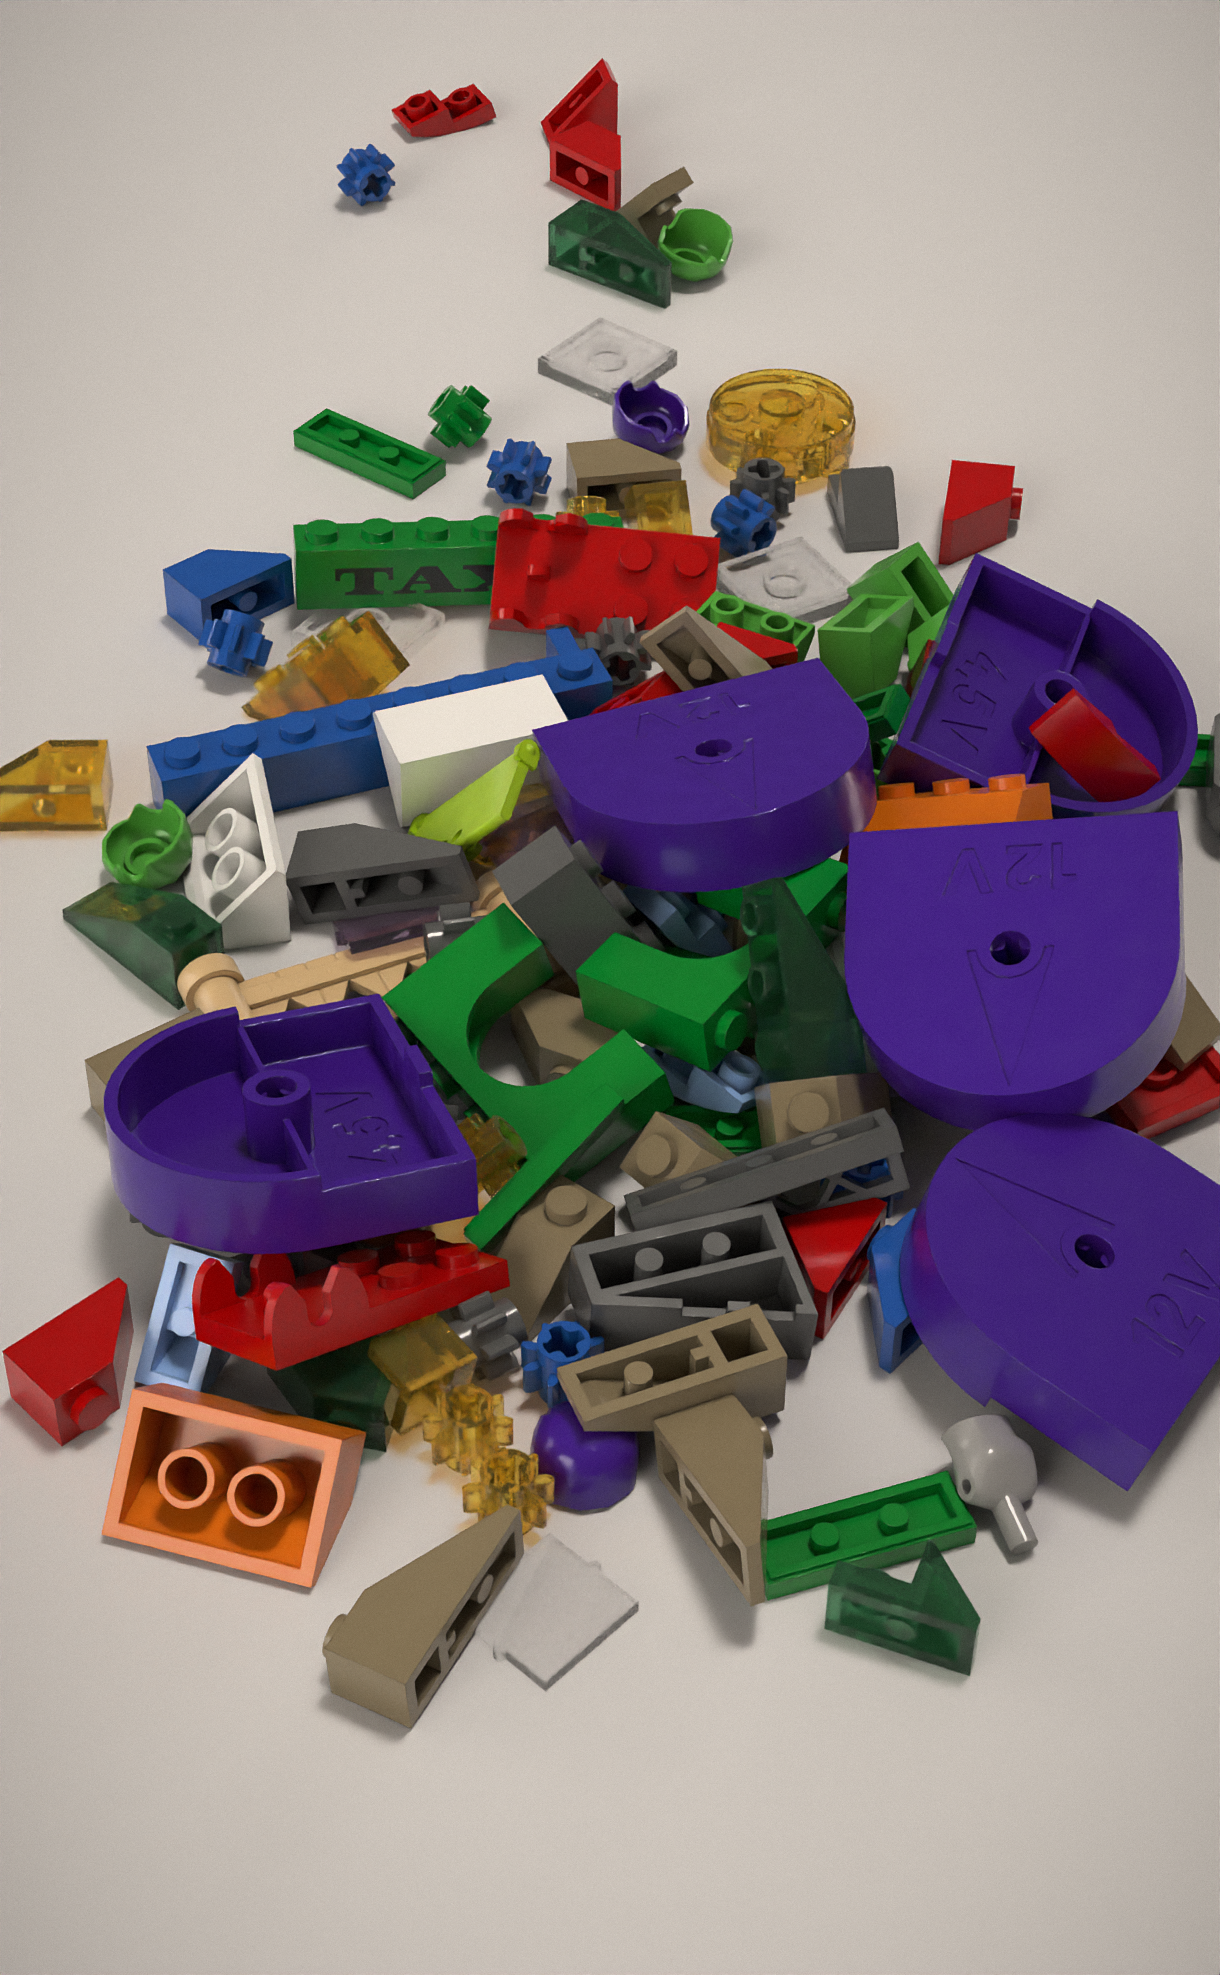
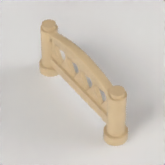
M494 869L483 874L476 881L480 891L479 900L469 902L474 910L471 912V917L488 915L504 902L527 926L507 900L492 872ZM423 927L248 980H244L238 966L230 956L222 953L206 954L191 961L181 971L177 980V988L189 1011L200 1008L206 1014L236 1006L239 1012V1020L346 1000L347 994L353 991L364 996L379 994L382 997L402 982L406 975L415 972L426 963ZM544 946L554 975L540 986L578 998L580 994L578 985Z

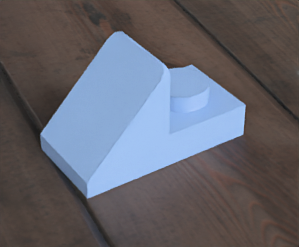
M183 1243L170 1244L134 1381L145 1385L166 1383L208 1393L231 1353L196 1340L192 1310V1291L195 1276L199 1267L206 1259L210 1257L217 1259L233 1276L235 1292L237 1293L245 1262Z

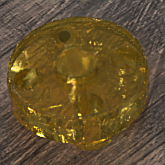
M763 369L747 372L724 382L713 393L706 416V444L712 456L723 466L735 473V478L737 468H744L748 461L756 458H770L778 461L785 467V478L796 479V485L808 483L821 477L828 478V475L840 474L841 470L849 468L850 455L854 449L856 420L854 406L849 395L840 386L827 378L813 373L793 369Z

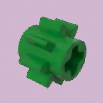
M450 385L440 394L428 412V416L437 422L430 434L448 448L451 446L455 448L459 442L470 448L481 438L492 421V417L483 411L490 400L472 385L469 387L465 385L461 391Z

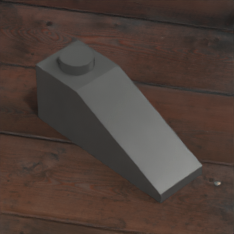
M357 823L298 831L286 872L287 886L305 925L437 907L446 904L478 901L480 895L462 846Z

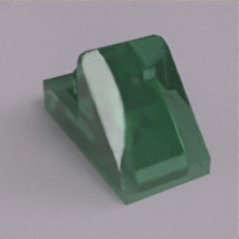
M928 1540L912 1583L893 1578L886 1572L876 1568H862L840 1560L837 1561L828 1583L824 1629L970 1676L975 1662L981 1618L933 1541Z

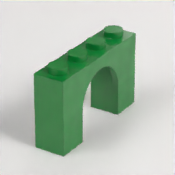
M827 858L805 870L773 881L735 889L696 892L699 904L747 922L762 930L747 945L725 955L702 959L677 957L614 932L575 971L584 1018L618 1033L624 1029L636 1041L711 1072L730 1051L736 1050L742 1044L750 1029L767 1011H771L778 1006L784 993L805 971L811 970L818 962L824 950L841 932H845L848 865Z
M503 902L381 998L410 1046H418L432 1069L434 1087L446 1100H449L455 1094L468 1107L463 1112L464 1118L470 1120L475 1125L478 1136L486 1144L496 1138L507 1150L508 1153L502 1158L513 1175L519 1171L601 1083L603 1085L605 1083L609 1084L624 1098L625 1111L564 1175L566 1178L576 1182L646 1126L656 1111L662 1113L675 1100L666 1073L624 1029L570 1072L545 1084L534 1086L506 1084L489 1076L480 1068L481 1047L493 1024L554 975L543 943Z

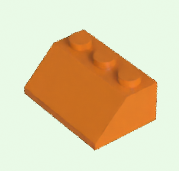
M1009 774L988 778L989 787L970 789L969 778L932 782V792L915 793L913 782L879 786V797H877L874 815L862 832L1053 819L1049 783L1026 784L1025 774ZM849 845L842 849L839 862L847 865Z
M166 1383L134 1388L130 1397L102 1535L311 1588L317 1583L352 1504L367 1432Z

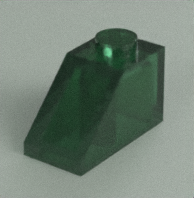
M374 1335L278 1371L267 1367V1374L298 1416L367 1432L363 1448L382 1452L387 1451L408 1387L405 1340Z

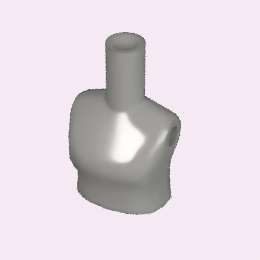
M1001 1414L973 1416L949 1427L942 1434L941 1440L952 1458L956 1489L960 1498L965 1503L993 1511L1011 1554L1019 1555L1032 1550L1038 1545V1540L1022 1506L1024 1502L1032 1499L1038 1486L1037 1468L1031 1447L1023 1439L1017 1437L1009 1418Z

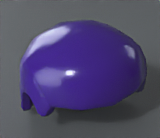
M630 380L623 382L614 394L612 424L613 431L619 439L656 454L672 451L684 441L690 427L688 407L677 394L660 388L656 381H651L642 388H633V383Z
M564 1401L550 1407L547 1414L540 1416L533 1431L530 1446L531 1481L535 1489L553 1504L580 1511L606 1508L629 1495L636 1484L640 1458L637 1431H584L569 1401Z

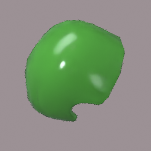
M681 209L677 212L669 226L663 225L657 242L658 257L662 265L678 278L698 282L714 277L724 268L729 258L733 244L731 226L720 215L708 210Z
M164 800L162 809H150L142 804L135 805L128 819L115 824L103 838L102 862L104 867L123 886L142 891L167 886L176 882L192 861V831L185 814L172 800Z

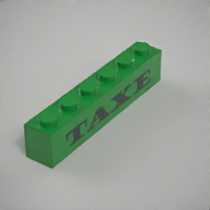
M589 513L583 516L590 525L624 528L621 516L611 517L604 513ZM548 514L533 515L534 518L541 520L555 519L554 516ZM484 515L473 520L447 521L440 517H425L417 522H391L383 518H372L365 520L363 523L338 524L330 520L320 519L307 524L293 525L294 584L297 610L490 605L499 517Z

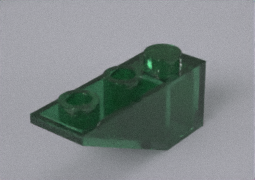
M783 877L770 878L742 886L743 901L740 907V922L743 931L748 936L751 967L748 972L747 983L750 996L755 1001L759 1033L755 1041V1053L757 1061L763 1069L764 1085L776 1082L867 1073L863 1034L848 995L847 985Z

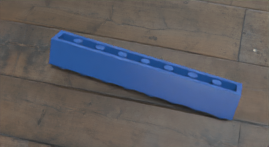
M592 647L583 650H570L560 655L528 662H516L506 667L479 673L462 674L452 679L416 687H403L397 691L362 699H349L339 704L303 712H290L284 716L249 724H236L226 729L195 736L177 737L167 742L146 746L153 803L156 809H162L164 800H172L187 818L252 753L262 759L273 813L387 787L390 785L372 714L375 711L543 674L569 721L588 716L595 708L613 699V680Z

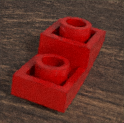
M474 84L456 89L449 97L441 101L429 89L424 93L409 97L405 103L391 110L394 118L412 137L443 136L468 130L496 118L492 102Z
M1074 688L1029 726L1031 734L1044 749L1098 802H1114L1140 796L1161 780L1155 765L1118 735L1112 720Z

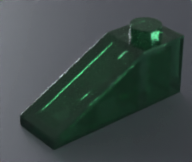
M581 199L548 222V265L664 309L671 305L672 262L620 213Z
M109 882L62 909L64 920L177 1010L186 1006L177 988V980L181 971L191 961L200 956L211 953L225 954L222 925L182 894Z

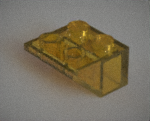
M369 610L351 622H348L344 615H342L316 635L320 640L319 642L313 634L286 654L289 659L282 666L277 664L260 676L252 684L258 693L241 708L249 717L262 721L284 716L290 712H303L339 704L349 699L375 696L396 679L410 664Z

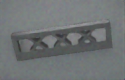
M881 1108L623 1196L636 1232L735 1209L761 1200L760 1203L772 1200L774 1207L782 1210L777 1212L782 1224V1219L786 1216L870 1198L880 1199L910 1188V1184L900 1155L901 1152H904L897 1126L886 1110ZM883 1158L886 1160L890 1173L866 1183H860L843 1174L844 1171ZM826 1178L815 1199L796 1205L778 1196L779 1193ZM837 1184H839V1185H841V1186H843V1187L848 1188V1189H845V1190H842V1191L833 1193V1191H834V1189H835V1187H836Z

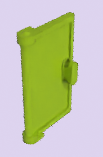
M531 739L521 741L515 746L514 753L431 813H421L414 818L407 834L462 846L467 861L473 860L483 849V846L478 841L510 820L528 770L533 772L538 765L541 755L538 745Z

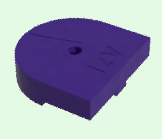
M976 553L955 590L910 697L911 700L899 730L892 740L876 779L887 784L913 782L915 793L932 792V782L969 778L970 789L989 787L988 778L1025 774L1026 784L1049 783L1053 819L1160 812L1189 770L1193 761L1198 739L1197 714L1188 686L1174 662L1163 648L1129 617L1099 599L1090 608ZM1074 688L1112 720L1118 735L1155 765L1161 780L1140 796L1121 801L1098 802L1044 749L1031 734L1029 726Z
M819 658L532 730L533 740L541 752L538 762L541 782L571 833L574 844L580 839L586 844L604 870L600 873L601 875L634 887L668 892H708L752 886L792 875L826 860L849 845V833L862 832L874 815L877 804L869 727L866 718Z
M1178 811L849 833L844 949L845 979L848 995L866 1049L887 1083L917 1109L938 1120L972 1131L997 1120L1032 1113L1071 1114L1090 1118L1122 1100L1138 1087L1155 1069L1167 1052L1181 1021L1186 998L1183 854Z
M379 994L239 1020V1012L236 1006L196 1016L157 1033L132 1050L113 1071L106 1085L103 1097L111 1176L115 1192L121 1203L135 1218L154 1231L171 1239L216 1251L246 1254H281L320 1249L479 1215L476 1157L434 1088L432 1069L418 1046H410Z
M1044 1113L1017 1115L991 1122L967 1135L947 1153L938 1166L905 1232L900 1255V1280L905 1305L921 1341L934 1360L969 1396L984 1407H986L991 1399H994L1128 1492L1220 1358V1185L1151 1140L1108 1122L1071 1114Z

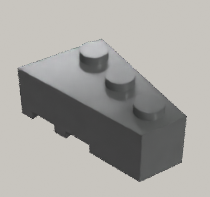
M554 826L492 872L512 908L573 981L578 985L575 971L614 932L666 952V947L648 922L644 920L639 924L633 916L636 910L617 883L612 880L606 884L599 876L604 870L586 844L580 839L572 845L560 830Z
M772 1200L571 1246L568 1295L577 1321L587 1330L590 1338L600 1336L604 1338V1351H611L758 1304L788 1356L787 1359L810 1360L818 1313Z

